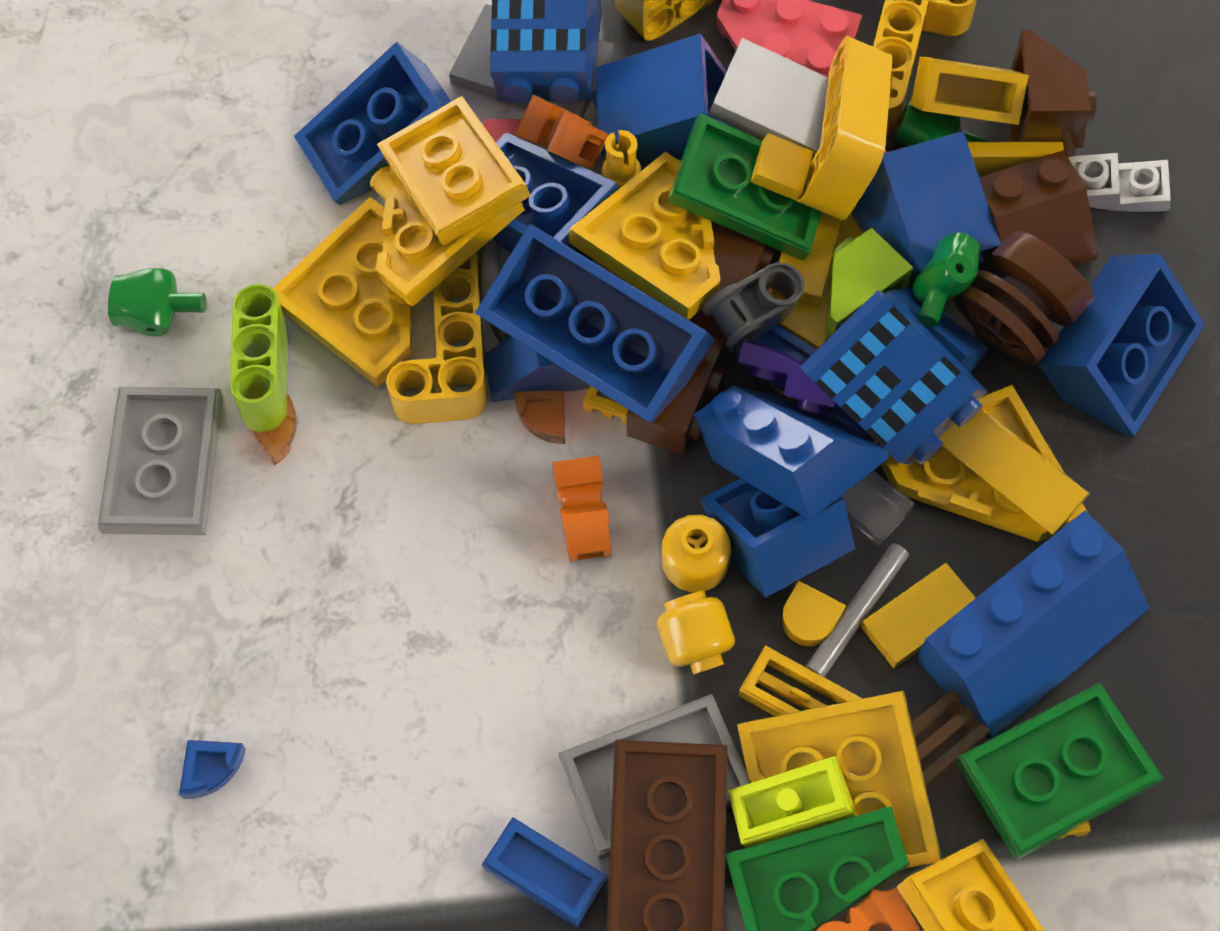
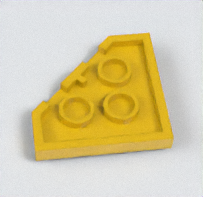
M664 152L572 226L569 232V243L641 292L689 320L701 310L703 304L710 297L719 292L721 279L719 267L715 263L713 251L714 236L711 220L667 202L681 161Z
M390 167L389 175L392 179L390 197H386L381 228L385 236L382 253H378L376 271L384 284L413 307L524 211L521 202L447 245L442 246Z
M369 197L272 289L277 293L283 314L379 388L387 380V375L392 367L406 361L412 355L411 305L384 284L376 271L378 253H382L385 236L381 230L384 207Z
M1013 385L983 396L979 400L983 405L982 409L1064 473ZM943 446L923 464H919L916 460L911 465L901 464L889 453V458L881 464L895 493L1036 542L1054 536ZM1083 503L1079 506V508L1074 512V514L1069 518V520L1064 524L1062 528H1064L1068 523H1070L1083 511L1087 512Z
M904 690L737 724L748 779L752 783L835 756L857 816L889 806L893 808L910 863L906 868L937 863L942 859Z

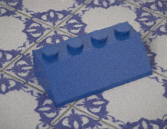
M529 224L475 311V314L651 424L687 385L714 342L711 335L704 329L532 224Z
M1083 511L929 635L923 643L917 661L983 734L991 740L1000 735L1145 614L1149 606L1124 549L1086 511Z

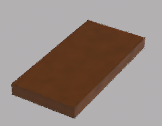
M632 740L614 741L607 931H724L728 745Z

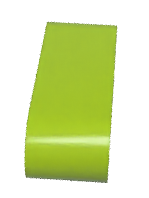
M254 284L240 290L233 301L230 388L246 427L255 432H266L281 425L287 414L288 328L277 293L267 285Z

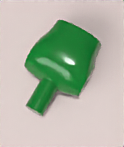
M910 96L900 116L893 140L905 147L962 132L964 130L960 129L961 117L922 111L911 105L912 96ZM964 131L967 142H987L984 138Z
M952 233L941 239L936 245L932 258L914 282V295L923 304L918 320L926 327H936L946 301L965 291L977 276L980 244L968 234Z
M163 268L141 269L113 277L108 296V317L113 326L127 327L148 336H163L169 330L175 312L204 313L207 300L204 293H177L175 275L169 270Z

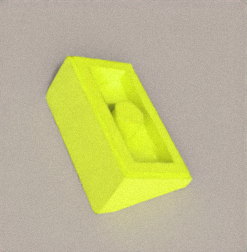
M835 756L728 790L740 841L745 848L857 816Z

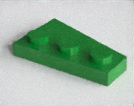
M891 806L725 854L746 931H816L824 923L836 917L869 894L871 890L876 889L910 865Z

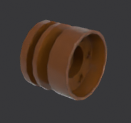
M1013 230L988 258L991 268L997 276L987 271L978 270L975 280L971 283L972 286H969L965 291L954 297L953 300L965 319L990 345L1016 361L1034 367L1045 356L1043 347L1051 348L1059 340L1057 331L1050 321L1060 326H1071L1095 298L1093 290L1086 279L1054 248L1031 234Z

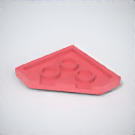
M722 0L717 12L716 27L724 39L728 38L735 51L741 39L744 38L829 77L832 60L842 40L846 36L854 39L857 38L861 27L862 15L809 0Z

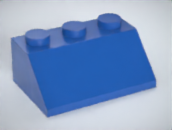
M1161 254L1111 255L1091 285L1095 299L1071 326H1064L1058 334L1059 340L1048 349L1038 364L1064 401L1126 436L1136 435L1205 326Z
M733 385L725 392L718 394L712 402L694 414L713 462L809 520L813 519L889 458L887 449L821 414L796 408L797 401L785 395Z

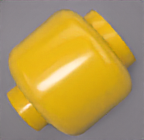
M687 515L676 520L666 530L662 540V569L667 579L677 588L690 593L702 590L707 591L716 587L725 578L730 566L731 540L725 528L715 519L704 515Z
M702 590L664 603L666 612L658 617L657 628L669 662L678 667L690 665L693 675L723 665L724 662L721 654L729 651L734 646L735 637L722 601L715 597L707 598L705 591Z

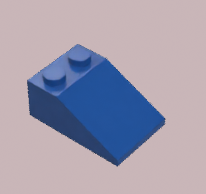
M396 42L295 134L294 137L334 202L342 205L373 190L370 186L372 176L379 169L389 166L377 145L378 143L452 101L428 66Z
M506 132L496 144L525 182L531 196L521 201L524 211L492 239L509 253H512L529 224H532L593 261L594 259L569 243L570 228L618 190L617 182Z

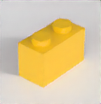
M920 56L911 105L925 112L1019 125L1029 75L1009 69Z

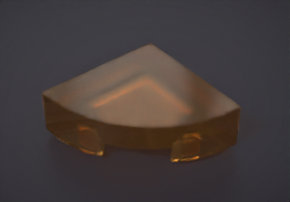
M564 391L514 392L516 412L524 427L534 436L544 441L565 444Z
M287 394V414L281 425L266 432H255L249 429L274 466L289 453L297 430L298 416L290 396Z

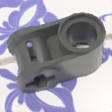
M773 263L743 281L723 288L703 304L701 311L706 317L712 316L727 338L725 346L729 352H734L741 349L742 342H752L762 333L788 318L803 294L804 280L795 267L787 263ZM766 288L779 291L785 300L773 298Z

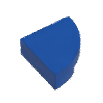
M188 740L179 795L183 799L200 798L212 794L227 784L236 774L243 761L246 751L243 743Z

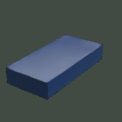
M514 817L511 818L482 863L484 870L577 929L581 926L608 882L606 874Z

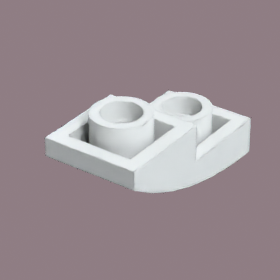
M1118 153L1068 157L1086 187L1091 208L1127 212L1170 211L1168 160L1118 164Z

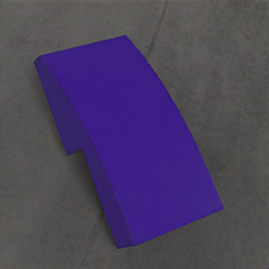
M742 342L738 362L752 365L751 375L767 380L781 382L783 373L788 374L783 395L797 398L796 408L826 415L828 406L833 408L840 407L800 368L804 362L765 345L754 342Z

